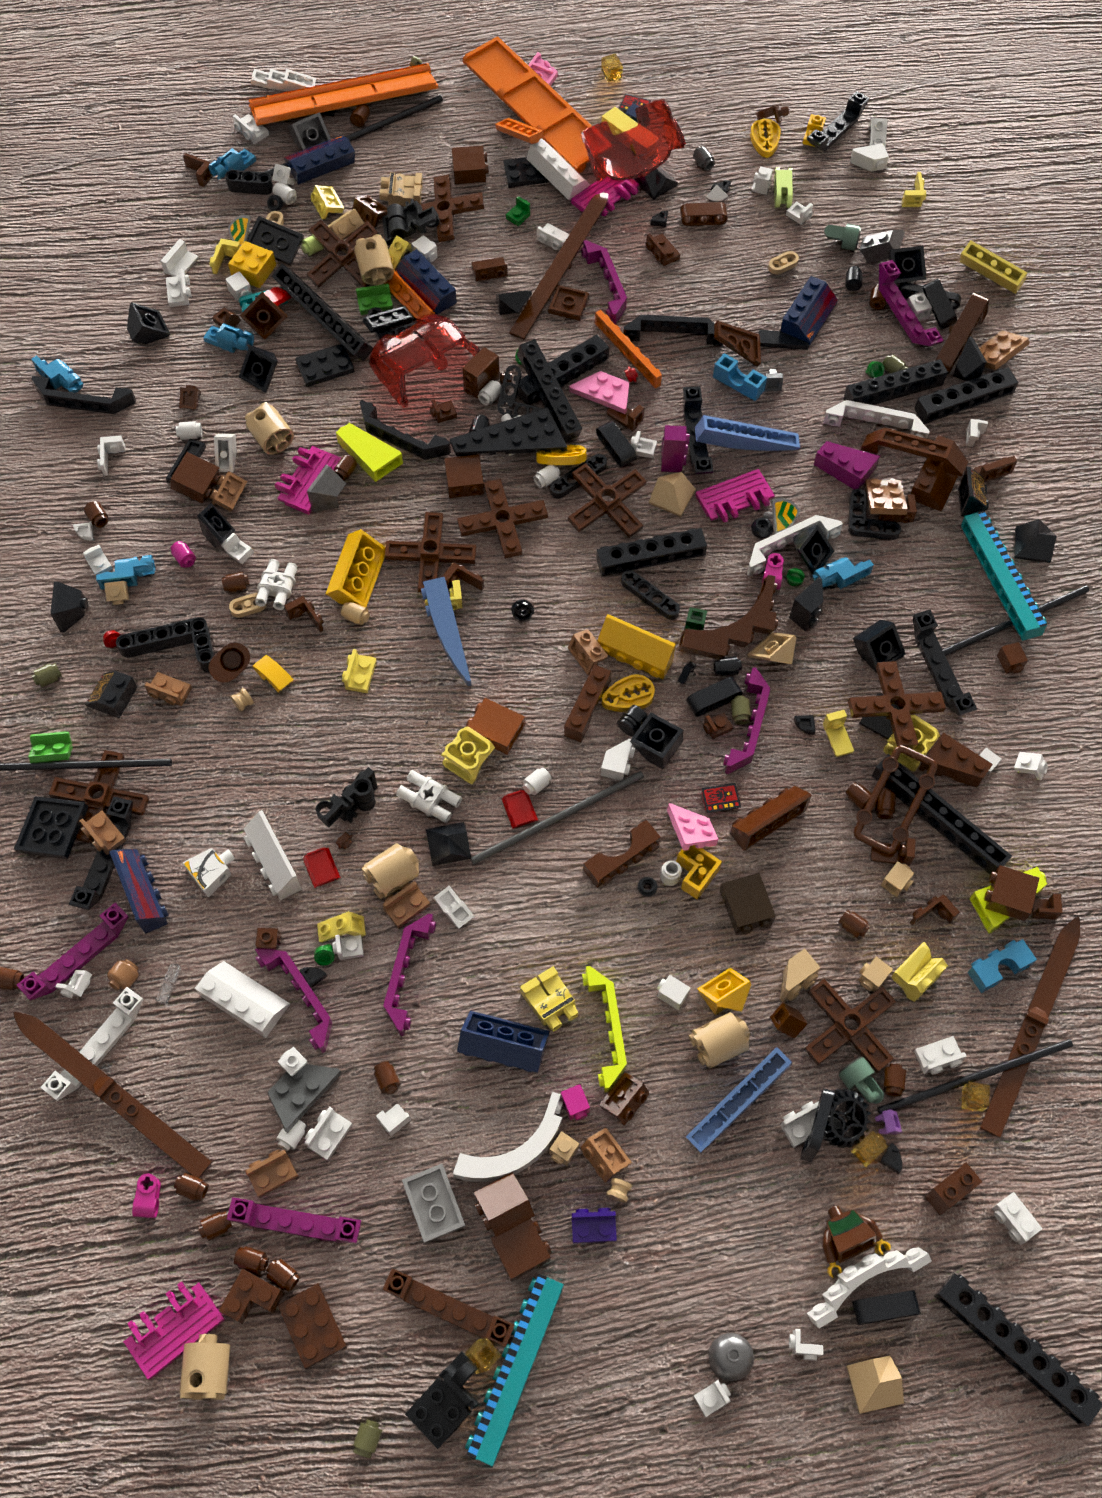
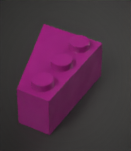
M665 425L661 449V472H682L683 466H686L690 434H686V426Z
M826 441L817 451L813 465L852 489H860L865 480L877 468L880 456Z

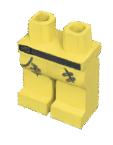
M554 966L538 975V979L535 977L520 986L522 996L541 1020L543 1026L547 1025L553 1032L562 1026L558 1018L559 1016L564 1014L569 1021L578 1017L575 999L563 984Z

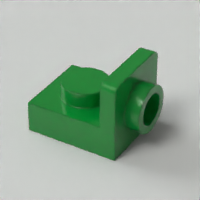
M518 196L516 198V205L506 214V219L520 226L530 216V203Z

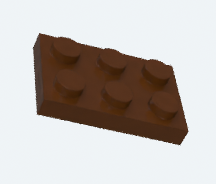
M319 1283L278 1304V1308L305 1369L347 1347Z

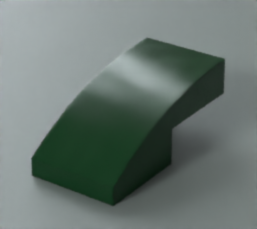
M689 607L685 629L704 630L707 610Z

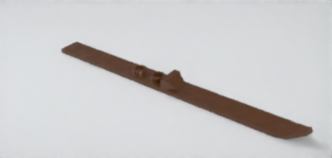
M608 193L596 194L590 200L509 334L525 340L567 269H571L572 261L583 245V241L586 240L608 202Z
M1079 917L1072 919L1058 934L1007 1061L1036 1050L1044 1027L1048 1024V1017L1079 942ZM1030 1062L1002 1072L980 1129L998 1138L1001 1137Z
M13 1012L20 1031L27 1039L192 1176L200 1178L212 1164V1161L41 1020L29 1014Z

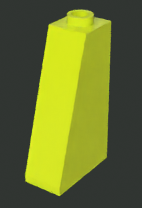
M351 423L336 431L337 442L349 455L356 459V462L375 482L403 464L402 453L399 450Z
M1038 867L1023 872L1040 878L1036 895L1047 885L1046 876L1043 872H1040ZM991 885L975 891L970 897V901L988 934L995 931L1010 918L1009 916L985 909L987 901H984V896L987 889L990 890Z

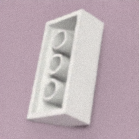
M540 139L538 143L530 144L526 159L568 200H571L575 195L590 186L546 141Z
M259 811L245 826L246 836L243 838L248 847H253L254 852H252L256 863L261 862L263 868L260 871L265 880L269 878L271 884L268 886L273 896L277 895L282 900L302 889L263 811Z
M224 961L209 970L195 987L199 996L264 1038H267L290 1005L289 1002Z

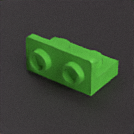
M389 284L356 289L360 315L368 314V311L373 307H378L383 312L393 309Z
M69 732L31 734L32 748L28 757L30 763L69 760L73 749Z

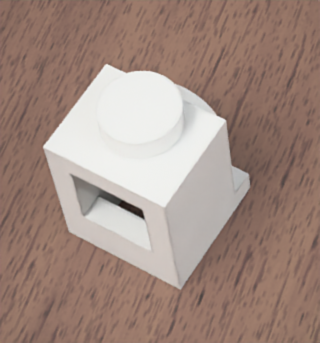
M760 166L759 172L755 173L752 192L767 195L773 169Z

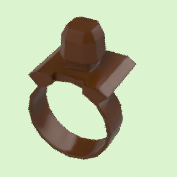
M775 105L756 112L757 120L775 115L776 122L780 123L782 121L781 116H787L790 113L789 106L779 109V106Z

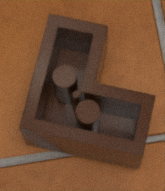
M242 1269L219 1311L243 1324L254 1303L274 1314L285 1293L281 1289Z

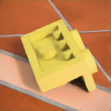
M315 185L311 193V201L321 218L326 219L328 212L343 213L344 206L333 187Z
M353 649L352 654L348 655L347 671H344L342 675V682H344L346 690L368 694L377 662L375 657L359 655L357 650Z

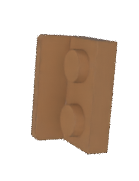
M230 471L225 476L221 475L217 483L219 485L218 490L214 489L210 496L212 504L216 503L232 512L247 481Z
M588 629L573 634L568 649L586 674L589 675L593 665H598L600 661L607 659L608 655Z
M159 672L156 673L151 684L146 682L144 685L148 695L152 698H161L170 705L177 704L179 706L183 705L192 689L191 684Z
M100 811L87 822L84 819L80 820L83 825L81 830L88 838L90 836L93 837L94 841L92 844L99 852L103 850L108 855L109 851L115 850L127 841L103 811Z
M414 881L411 884H405L396 895L387 897L383 903V908L399 929L431 904Z
M607 1128L589 1137L580 1147L585 1158L590 1161L597 1175L605 1183L632 1163Z
M285 1150L273 1151L268 1155L269 1158L262 1162L261 1160L255 1161L249 1165V1169L245 1170L259 1198L298 1177Z

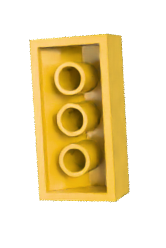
M362 529L348 534L325 594L339 604L344 605L346 602H352L367 607L385 558L386 547Z
M607 614L597 640L607 655L616 658L619 662L630 664L637 670L648 672L655 678L664 679L673 663L676 644Z

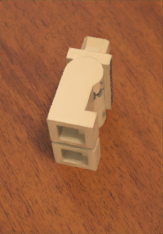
M390 172V177H381V188L385 189H380V200L388 201V205L400 204L401 206H406L405 202L411 203L410 199L421 204L422 173H416L415 176H405L403 174L395 175V173Z

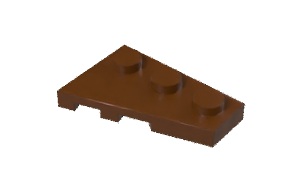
M717 321L714 324V337L717 341L756 367L761 364L759 334L721 321Z

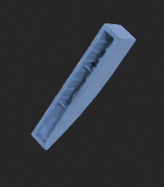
M706 415L702 416L695 427L696 442L758 451L799 450L800 448L798 433Z
M445 577L424 581V588L421 589L423 600L427 599L428 605L425 606L427 616L432 617L438 638L455 670L467 686H472Z
M776 1047L686 1138L700 1153L704 1151L792 1066V1062Z

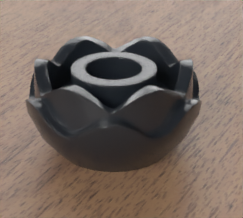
M758 518L751 525L752 533L760 539L767 538L773 533V524L767 518Z
M521 599L512 605L511 612L515 619L523 621L531 618L534 614V607L528 600Z

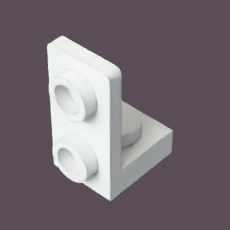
M872 118L868 125V130H871L870 146L883 143L886 149L888 119Z
M122 436L100 437V445L97 446L100 459L97 460V464L104 476H108V453L126 452Z

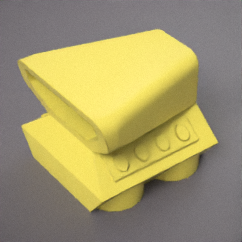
M910 714L919 744L917 748L911 749L926 755L940 737V734L936 728L915 714ZM894 734L887 740L889 743L883 749L884 753L890 756L895 747H897ZM903 753L898 758V762L911 771H916L920 764V761Z
M464 727L458 731L457 737L445 747V751L441 755L445 758L443 765L468 783L473 784L483 762L495 747L491 741L470 727Z
M923 942L893 973L891 978L904 990L906 997L915 1002L942 975L948 965L943 958H931L930 949Z

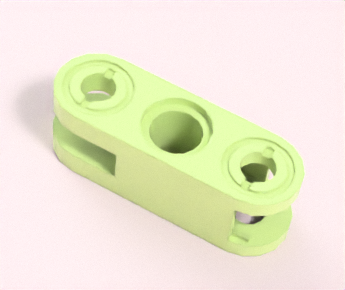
M776 167L774 174L775 208H780L781 204H786V208H790L793 199L792 168L780 170L779 167Z

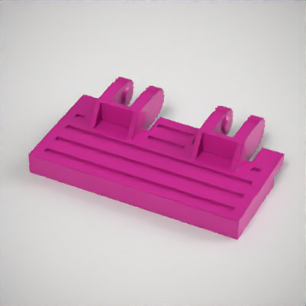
M616 167L571 198V204L583 213L590 200L596 194L608 193V202L601 214L606 216L608 213L607 209L612 212L615 209L614 204L621 197L629 200L631 197L630 193L636 195L639 183Z
M314 446L310 450L302 447L298 449V453L302 457L294 456L292 458L293 462L299 465L292 476L281 474V480L289 485L279 481L275 483V488L281 491L277 497L279 501L308 515L311 513V506L307 490L325 465L330 466L334 470V467L341 459V457Z
M759 469L697 491L695 495L711 521L718 519V513L723 522H727L729 519L725 511L727 509L735 519L738 517V511L750 507L749 501L755 510H759L760 503L757 498H760L763 505L767 507L770 505L769 499L775 497Z
M182 1281L177 1284L178 1289L187 1299V1302L182 1306L173 1292L169 1290L166 1293L167 1298L177 1312L175 1313L169 1305L156 1315L154 1320L159 1327H155L145 1311L139 1314L140 1318L149 1329V1332L144 1336L135 1322L131 1320L127 1323L138 1343L132 1335L123 1342L148 1380H151L181 1356L184 1351V1344L197 1343L200 1334H208L225 1320L200 1282L191 1288L197 1296L195 1298Z

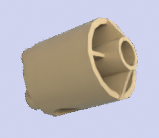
M376 234L370 238L356 240L354 252L362 281L369 285H382L390 280L394 275V269L387 243L382 239V236Z
M264 402L253 412L246 414L247 429L267 454H278L292 443L294 438L292 429L272 405Z
M396 843L363 865L362 871L364 874L362 875L368 884H373L374 892L381 900L382 898H387L419 876V861L411 849Z
M731 1012L692 1030V1034L688 1035L692 1045L697 1046L700 1052L697 1054L702 1066L706 1065L710 1069L749 1050L750 1031L746 1023Z
M200 1334L198 1343L184 1344L180 1398L189 1400H203V1398L225 1400L231 1345L217 1343L218 1335Z

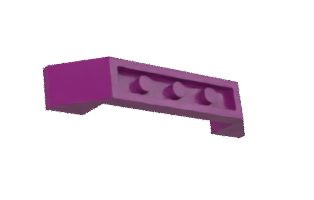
M585 240L583 241V248H581L582 257L586 259L587 264L599 262L600 268H603L604 278L608 280V287L610 292H613L614 301L608 302L606 314L616 325L626 310L627 296L607 248Z
M890 260L880 263L879 290L912 343L926 346L942 343L944 340L936 327L924 330L894 281L901 272L894 261Z
M755 667L752 668L751 674L747 673L744 683L748 685L746 692L757 694L755 704H758L757 710L753 709L751 716L754 724L753 726L749 725L747 736L750 739L749 742L744 743L743 751L731 748L730 755H725L723 766H726V774H730L751 763L771 688Z
M116 902L99 915L103 920L102 923L39 976L33 971L17 984L30 1001L53 993L57 989L55 987L57 983H65L73 976L75 970H80L118 938L129 917Z
M427 914L404 928L383 1005L384 1010L401 1036H404L405 1030H409L411 1018H409L407 1010L395 1008L399 1006L400 1002L399 989L400 987L403 988L406 976L403 974L405 968L409 967L411 956L408 955L410 949L414 948L416 937L429 940L430 934L435 932L436 922L433 919V914Z
M256 948L255 951L258 956L255 959L260 967L265 966L270 971L280 965L286 975L290 973L292 976L291 983L296 991L300 989L304 994L301 998L306 1006H312L315 1012L312 1015L319 1025L309 1031L312 1037L309 1041L315 1050L319 1048L324 1053L327 1049L333 1023L330 1016L287 952Z
M232 1197L227 1216L229 1221L253 1228L336 1243H357L362 1222L361 1220L340 1216L338 1219L260 1205L251 1200Z

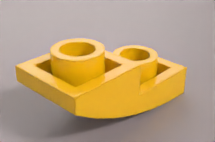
M811 114L803 139L804 145L813 146L807 140V137L815 129L823 131L826 117Z
M267 655L252 666L264 681L267 679L278 693L294 680L278 663Z

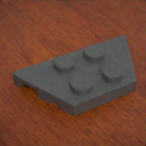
M306 1064L294 1076H290L286 1072L267 1092L286 1133L293 1128L339 1078L341 1070Z

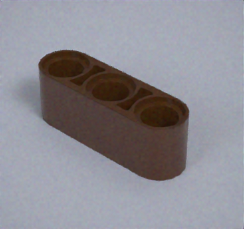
M723 202L686 203L680 208L681 221L685 226L722 225L728 220L726 205Z

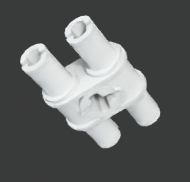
M275 559L269 560L267 569L262 572V579L257 586L256 605L263 607L266 605L268 596H274L276 598L273 607L277 610H283L286 600L291 597V590L296 582L294 577L297 565L288 563L285 572L280 573L277 572L280 564L279 561Z
M411 770L407 776V781L420 787V790L415 793L401 785L396 795L409 802L412 808H417L426 813V816H434L448 823L452 814L438 806L439 802L444 800L457 808L462 801V797L448 790L447 785L434 781L432 777H424Z

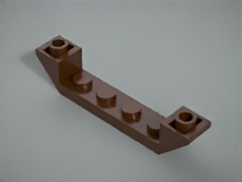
M885 427L868 434L861 446V450L878 454L881 446L944 462L946 463V473L960 477L963 476L968 465V461L953 445Z
M393 1268L382 1289L416 1308L503 1347L507 1346L515 1326L495 1315L493 1317L414 1280L413 1277Z

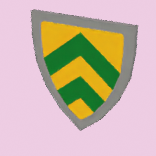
M237 216L228 226L232 241L240 242V246L244 241H247V237L251 233L249 227L252 216Z
M772 499V512H764L763 517L773 519L774 534H777L793 526L800 513V509L789 499Z

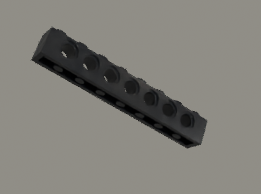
M281 263L271 277L355 357L365 361L374 348L296 273Z
M884 759L876 766L872 777L877 781L884 770L882 766ZM900 763L898 769L890 774L884 786L886 789L892 790L896 797L909 808L920 788L919 779ZM932 789L927 790L916 814L987 873L991 874L992 871H996L999 865L1005 866L1012 857L1011 854Z
M955 1273L949 1276L934 1297L1080 1427L1089 1426L1102 1408L1099 1395L1092 1389H1086L1079 1383L1081 1380L1074 1373L1061 1367L1062 1363L1056 1357L1046 1354L1042 1350V1345L1033 1338L1030 1340L1024 1334L1021 1326L1015 1322L1011 1323L1005 1318L1006 1314L1000 1308L989 1304L987 1297L982 1292L973 1290L965 1277ZM960 1293H963L967 1296V1305H964L960 1302ZM978 1309L985 1312V1321L979 1319L977 1315ZM997 1325L1004 1329V1337L997 1335ZM1016 1341L1021 1343L1023 1347L1021 1354L1014 1348ZM1034 1358H1037V1359L1040 1360V1362H1041V1369H1040V1370H1037V1369L1034 1367V1365H1033V1359H1034ZM1053 1374L1057 1375L1060 1379L1059 1387L1055 1386L1052 1382ZM1072 1391H1075L1079 1396L1077 1404L1071 1399Z

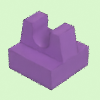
M883 1111L882 1114L875 1117L876 1122H885V1127L878 1130L879 1134L896 1135L902 1133L896 1111Z

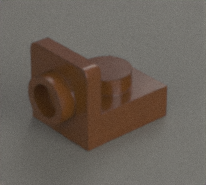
M186 385V388L180 387L179 408L183 410H198V398L201 395V391L193 385Z
M435 399L431 400L432 407H430V413L432 417L436 418L437 423L457 418V412L451 400L441 404H437Z
M724 712L712 718L709 715L705 716L703 728L706 734H710L712 739L733 730V726Z
M257 928L255 944L257 949H276L277 944H281V934L278 928Z

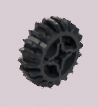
M849 1089L834 1090V1097L823 1139L828 1141L830 1145L839 1148H851L853 1144H860L859 1139H865L864 1132L870 1131L867 1128V1124L871 1123L867 1116L871 1112L866 1111L869 1105L863 1102L864 1098L862 1096H858V1093L849 1091Z

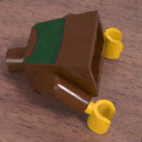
M833 1206L828 1210L831 1219L826 1222L827 1229L823 1232L822 1247L826 1261L830 1264L827 1269L830 1277L833 1278L831 1270L834 1267L838 1269L839 1274L842 1273L841 1267L836 1265L837 1260L839 1263H842L875 1247V1252L878 1255H884L881 1251V1245H884L885 1249L890 1251V1244L882 1240L883 1236L874 1220L858 1214L853 1209L843 1213L839 1206Z

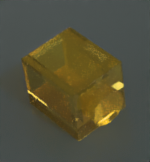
M616 53L601 59V71L608 82L622 78L623 65Z
M968 1082L962 1088L961 1108L983 1112L989 1107L990 1085Z
M872 1131L851 1152L865 1167H868L888 1146L885 1144L886 1140L881 1134Z
M488 1338L478 1339L465 1352L478 1367L475 1372L476 1374L487 1372L502 1356Z

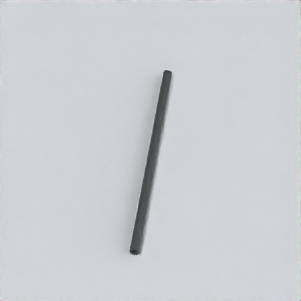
M639 771L470 858L471 862L474 865L643 779V773Z

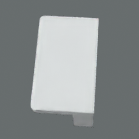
M179 239L161 260L163 271L174 277L181 276L180 269H184L186 274L198 260V256L187 251L185 241Z

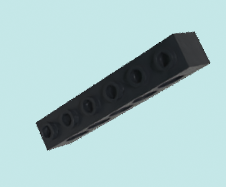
M595 335L549 362L548 364L560 387L565 386L573 379H577L586 371L592 370L596 365L604 363L609 358V346L598 335ZM528 375L523 377L520 381L518 397L528 405L538 402L540 398Z
M533 339L521 344L517 356L544 407H548L564 441L567 442L579 437L582 426L537 341Z
M941 359L847 385L843 399L844 401L849 400L869 405L879 404L942 386L948 371Z
M1009 367L998 369L993 373L983 374L964 383L955 384L943 390H937L929 395H923L918 398L914 409L923 424H927L1013 394L1018 381Z
M702 528L689 529L683 532H673L669 535L654 536L644 540L638 539L634 542L620 543L609 547L604 546L597 549L596 560L601 577L627 570H637L705 556L707 543Z

